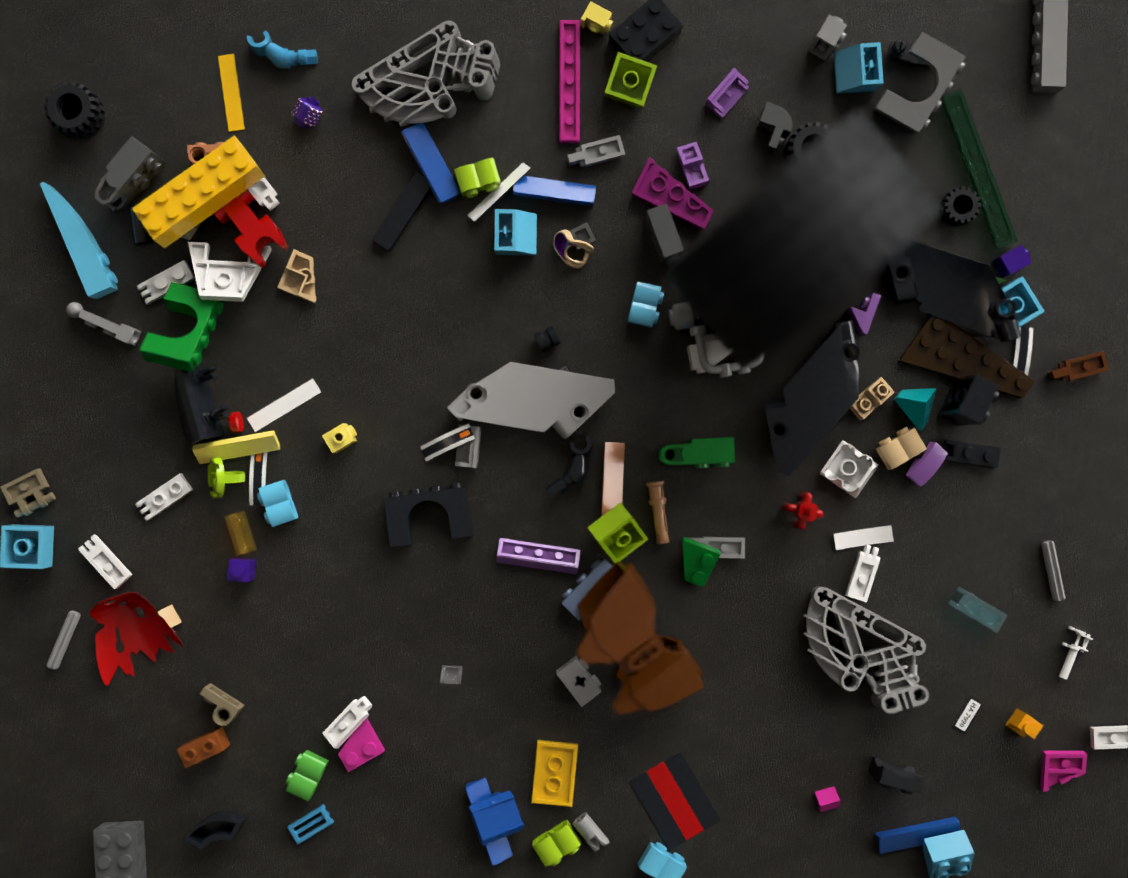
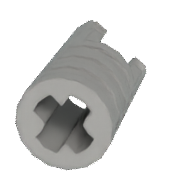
M586 812L574 820L572 825L594 852L600 849L598 842L602 846L609 844V839Z

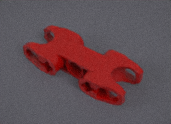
M247 189L216 211L214 215L222 224H225L230 219L234 222L242 233L234 239L244 253L263 268L266 266V262L262 257V249L265 245L276 243L284 251L289 247L285 242L282 232L267 214L259 220L248 205L256 199Z

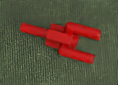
M801 492L799 494V498L802 501L796 505L789 503L782 505L784 511L795 514L798 520L793 522V526L801 530L806 528L807 521L812 522L816 518H822L824 515L823 511L819 510L815 503H811L812 495L808 492Z

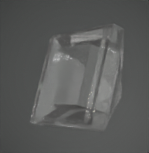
M442 665L440 683L461 684L463 666Z

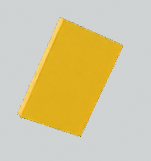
M537 740L531 803L572 807L578 744Z

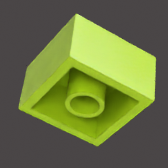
M621 502L587 527L614 563L623 560L648 540Z

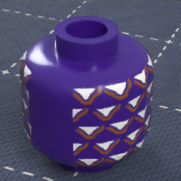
M311 96L299 98L292 110L293 121L305 129L315 127L323 112L318 105L319 101Z

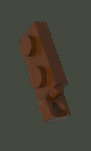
M1100 351L1062 361V363L1057 364L1058 369L1048 371L1047 374L1049 379L1061 377L1062 381H1071L1109 371L1105 352Z

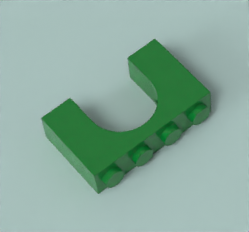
M171 282L164 297L167 310L190 315L197 320V325L191 333L180 338H169L147 333L140 352L144 361L194 372L196 365L198 366L201 362L203 349L208 346L210 332L215 330L217 316L223 311V303L218 300H201L198 288Z

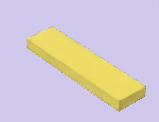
M268 431L193 445L192 450L199 464L210 463V459L214 457L226 460L280 450V443L275 431Z

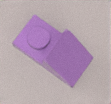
M872 293L865 297L861 304L863 311L854 307L846 309L850 320H854L855 330L859 336L867 335L881 295Z

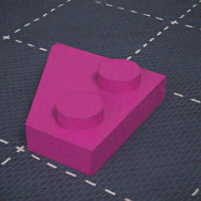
M368 718L351 734L338 754L348 772L385 751Z

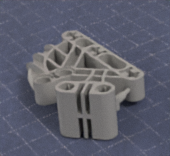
M445 21L355 76L352 80V87L358 96L370 107V113L377 112L384 117L385 122L393 120L400 122L399 125L404 127L409 124L434 121L442 117L445 119L452 118L456 114L457 108L447 90H464L469 93L473 89L479 100H489L495 88L494 81L497 80L495 75L499 73L500 61L492 42L483 40L478 44H473L469 40H464L461 38L460 31L455 22ZM432 42H437L435 46L431 47L427 51L423 52L417 57H412L414 53L418 52L422 48L426 47ZM461 42L464 44V47L468 48V52H464L463 48H459L458 52L455 53L456 46ZM433 60L429 77L412 73ZM449 73L452 74L455 82H458L460 78L462 83L446 86ZM440 86L437 92H431L432 88ZM386 88L395 89L387 95L381 93ZM410 93L417 94L405 102L398 101ZM444 104H450L448 109H441Z
M821 586L813 588L810 593L811 600L807 615H803L806 618L807 633L804 632L803 635L807 636L811 650L808 649L807 651L813 654L822 670L841 688L847 691L856 690L865 676L873 692L871 696L872 703L888 713L902 711V707L908 709V705L915 707L926 703L929 693L925 687L917 684L920 678L917 675L916 656H920L925 652L926 644L924 640L829 588ZM818 592H823L825 597L831 598L830 601L820 599L817 595ZM828 611L834 614L839 632L826 625ZM855 612L868 619L866 621L857 619ZM879 620L896 629L899 633L898 639L892 641L875 632L873 629L874 621ZM856 626L889 644L864 651ZM826 629L841 637L846 654L830 646ZM906 640L913 642L917 646L916 649L906 644ZM833 651L846 658L844 664L837 659ZM911 655L910 673H905L903 669L908 668L907 665L899 664L897 659ZM860 657L862 664L860 667L855 668L853 664L854 659ZM879 665V670L874 672L876 676H880L879 681H875L868 674V668ZM851 675L853 679L851 685L845 686V677Z

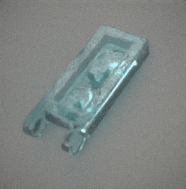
M958 586L956 590L963 594L958 604L951 600L948 604L998 633L1008 615Z

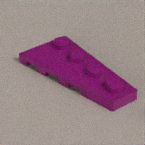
M649 157L631 195L655 207L667 203L671 215L702 230L706 228L714 211L695 194L688 191L682 183L669 175V172L656 164L651 157Z

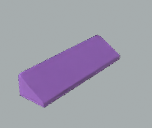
M500 538L496 562L577 574L580 550Z

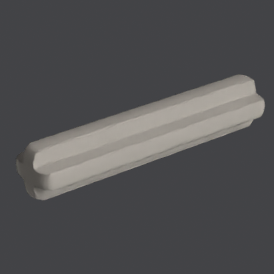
M1044 541L1041 543L1052 599L1054 601L1065 600V593L1055 544L1053 541Z
M68 612L46 664L48 668L54 670L59 668L81 617L79 612Z

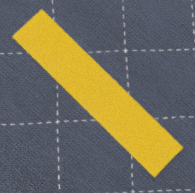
M234 54L218 56L228 131L244 130Z

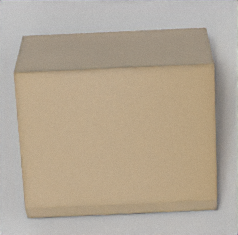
M173 605L157 612V616L163 617L171 628L182 622Z

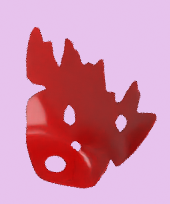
M129 592L103 600L90 610V616L98 623L104 624V627L96 633L95 644L98 668L105 685H109L118 666L122 668L125 674H131L134 677V668L130 657L131 652L137 655L138 651L141 650L154 662L156 661L155 654L158 653V648L174 653L165 635L169 636L175 644L178 642L184 648L182 642L165 619L161 616L158 617L153 605L138 593ZM116 600V601L113 602V603L104 604V603H106V602H108V601ZM124 601L126 602V605L124 606L119 604ZM136 607H140L143 610L145 618H141L136 613ZM116 626L119 628L120 638L124 645V651L118 653L116 650Z

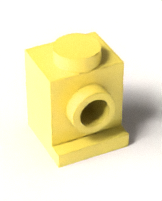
M590 1L581 18L580 27L585 28L587 25L594 33L600 32L603 35L605 32L609 33L613 25V21H611L612 12Z

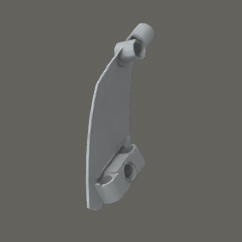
M509 362L479 382L468 385L466 390L447 408L459 421L469 419L545 432L552 426L563 439H566L615 393L614 379ZM476 387L479 388L481 391L480 396L472 398L470 395L471 390ZM581 406L583 412L580 416L576 417L574 409Z

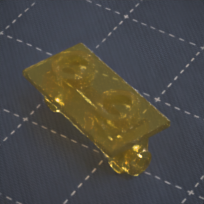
M245 511L226 516L225 520L236 555L257 550Z

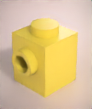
M342 423L322 435L332 453H338L357 442L355 429L352 425L348 426L346 423Z

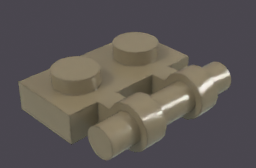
M35 469L0 487L9 505L18 504L19 509L14 511L17 518L23 515L28 516L33 513V510L39 507L44 508L56 499L52 492L47 495L43 493L42 490L50 486L41 469ZM34 495L36 500L28 503L26 498Z

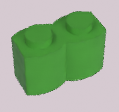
M306 750L303 754L300 753L294 764L297 766L295 772H291L285 784L288 785L286 791L309 801L319 784L329 760L309 750Z

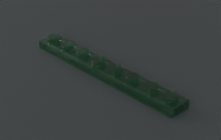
M959 89L943 95L940 98L973 189L977 193L976 197H980L978 202L981 203L980 208L994 246L997 250L1018 242L963 90Z

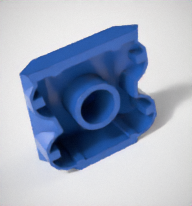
M510 790L503 793L495 792L490 798L483 801L479 800L468 807L482 846L524 828V823L521 820L514 796Z

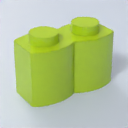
M493 158L454 169L462 196H467V198L475 197L478 195V192L486 190V192L495 191L501 185Z
M567 819L535 838L532 846L545 867L549 865H557L562 860L561 857L567 854H575L579 850L581 840Z

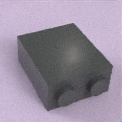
M667 203L647 210L644 220L660 264L666 263L668 266L678 262L684 249Z

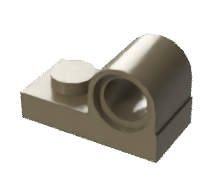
M211 683L205 686L200 693L206 702L217 705L213 713V720L220 726H225L232 722L245 706ZM222 710L228 711L229 718H225L222 715Z

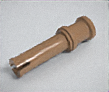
M664 481L646 483L650 495L648 503L652 506L657 544L670 542L664 505L667 501L663 492Z

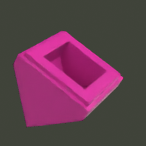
M834 786L814 791L820 812L840 807V799Z

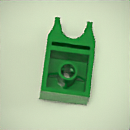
M734 437L689 439L687 444L666 445L659 450V461L667 465L693 464L694 468H709L708 464L714 463V467H729V463L735 462ZM668 449L674 452V458L671 461L665 458V452Z

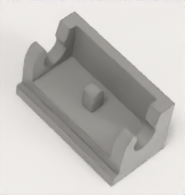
M470 426L475 439L457 446L455 466L478 468L481 427Z

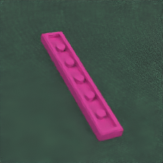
M560 20L559 143H580V20Z

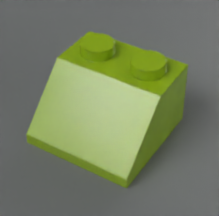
M618 52L604 96L643 109L657 65Z

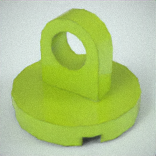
M220 457L210 459L212 463L208 465V485L213 487V491H210L212 498L223 497L225 483L245 481V472L224 471L223 462Z

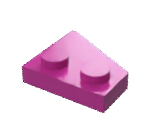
M1042 751L1040 780L1042 791L1050 790V786L1059 782L1064 784L1071 778H1077L1086 774L1087 753L1084 751Z

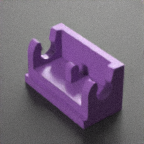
M733 68L707 98L705 105L722 119L749 88L747 86L748 80L737 69Z

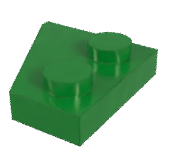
M683 537L684 580L704 587L721 554L720 550Z

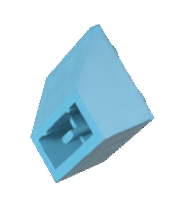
M881 42L857 44L834 52L836 94L873 92L883 85Z
M495 209V254L536 255L537 214L516 209Z
M964 830L924 839L923 853L929 878H948L952 875L963 876L971 871L974 851Z

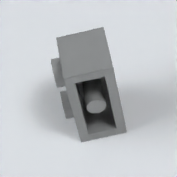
M828 15L808 51L826 60L831 51L836 52L845 38L846 33L843 31L847 24L843 23V20L837 16Z

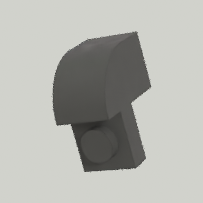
M769 102L765 104L757 125L761 129L772 132L765 150L766 152L773 154L777 148L780 149L784 137H788L792 131V119L789 113L784 108Z

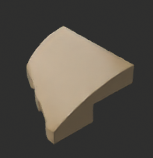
M294 249L277 288L315 303L313 257Z

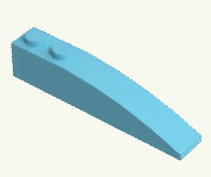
M45 182L40 183L87 296L98 299L119 290L116 285L118 280L108 266L110 261L107 255L102 252L82 218L52 186Z

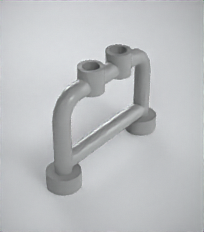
M706 325L689 328L691 337L696 339L700 364L710 374H720V378L732 376V371L737 370L739 375L751 372L750 368L759 366L763 361L764 357L746 368H742L737 362L712 366L708 362L705 342L717 341L718 338L714 333L707 334Z

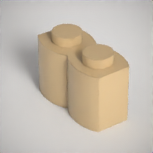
M904 427L896 432L897 436L893 439L887 437L878 442L880 446L875 449L887 470L898 467L927 449L915 428L908 429Z

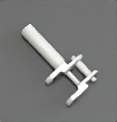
M1068 626V629L1075 631L1078 637L1075 644L1069 645L1062 642V645L1070 648L1059 674V677L1066 680L1078 651L1081 649L1080 652L1082 653L1084 651L1088 652L1086 649L1088 642L1093 640V638H1090V634L1086 636V632ZM1081 636L1085 638L1082 647L1078 646Z

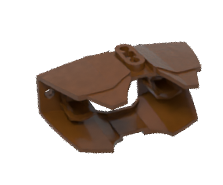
M616 562L590 588L577 605L580 618L587 633L576 652L584 664L596 662L611 664L615 661L619 664L615 675L623 682V685L612 703L619 715L644 708L653 712L678 702L704 688L701 680L704 674L681 640L654 633L656 609L654 599L648 587L631 563L624 565L622 562Z

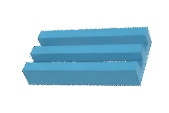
M324 804L288 825L287 828L297 845L333 824L334 820L330 818V813L326 811ZM319 812L322 813V815L303 825L299 829H294L296 826L315 816ZM325 818L326 822L303 836H298L299 833Z

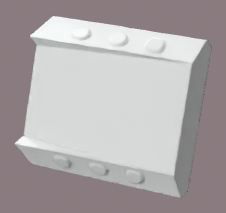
M843 440L820 474L856 498L876 471L878 464L870 456L862 454L854 446Z

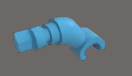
M266 30L263 32L265 39L261 43H255L253 37L247 35V41L253 53L258 56H266L276 67L290 69L291 66H296L297 63L300 65L318 64L316 49H302L295 52L294 50H288V48H282L272 43L270 35Z

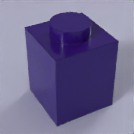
M1022 245L993 260L1003 278L1032 263L1028 250L1023 248Z
M240 557L229 559L227 580L241 582L254 580L257 559Z

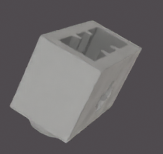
M575 656L557 669L556 674L582 707L601 693L599 686L602 684L595 674L591 676L587 671L589 666ZM577 676L580 678L584 677L583 684L580 681L577 682Z

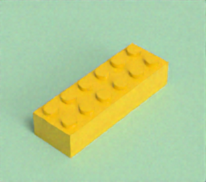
M234 135L132 209L153 240L165 249L260 181L265 175Z

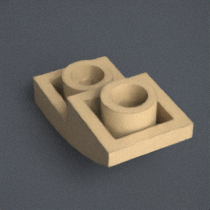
M880 377L859 394L858 400L850 409L861 421L877 406L882 405L894 391Z

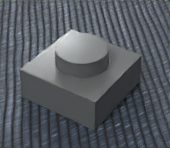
M588 223L570 230L574 240L584 241L590 245L596 242ZM576 246L577 251L582 249L581 247Z

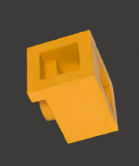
M1019 709L1014 711L1005 724L1021 737L1025 738L1028 735L1035 739L1043 727L1042 724Z

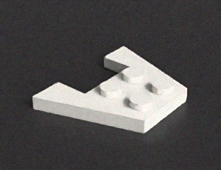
M188 242L201 300L243 302L262 268L249 256L247 262L208 260L209 243ZM265 246L262 249V257L265 262L272 251L271 246Z

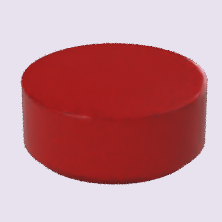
M231 413L230 417H228L231 431L234 433L242 432L244 430V421L241 413Z

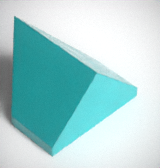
M937 388L902 390L894 398L919 431L925 427L929 420Z

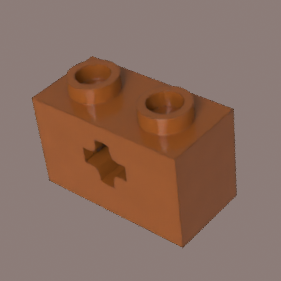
M221 726L184 743L177 751L184 767L187 768L224 751L230 746V743Z

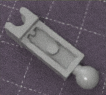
M77 302L70 303L66 308L67 314L71 318L80 317L85 320L84 324L95 329L97 326L104 328L103 333L127 344L135 346L140 338V330L122 323L121 325L115 324L84 310L82 305Z

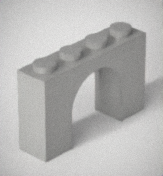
M924 32L917 36L908 54L924 62L932 69L935 84L931 94L923 101L911 102L887 89L874 110L915 133L926 129L930 122L928 117L932 111L936 112L942 101L939 99L943 93L947 94L953 85L951 80L955 74L959 75L965 66L963 60L966 57Z

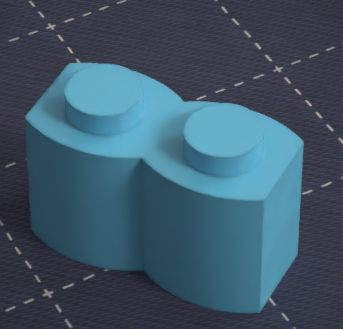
M637 281L627 323L649 328L653 324H657L659 312H656L657 304L662 303L664 296L660 286Z
M286 480L259 488L257 497L260 504L265 506L266 512H264V517L268 524L274 527L298 518Z
M650 842L638 862L639 869L654 878H681L687 866L684 862L685 859L680 854L667 852V848L659 842H656V844Z

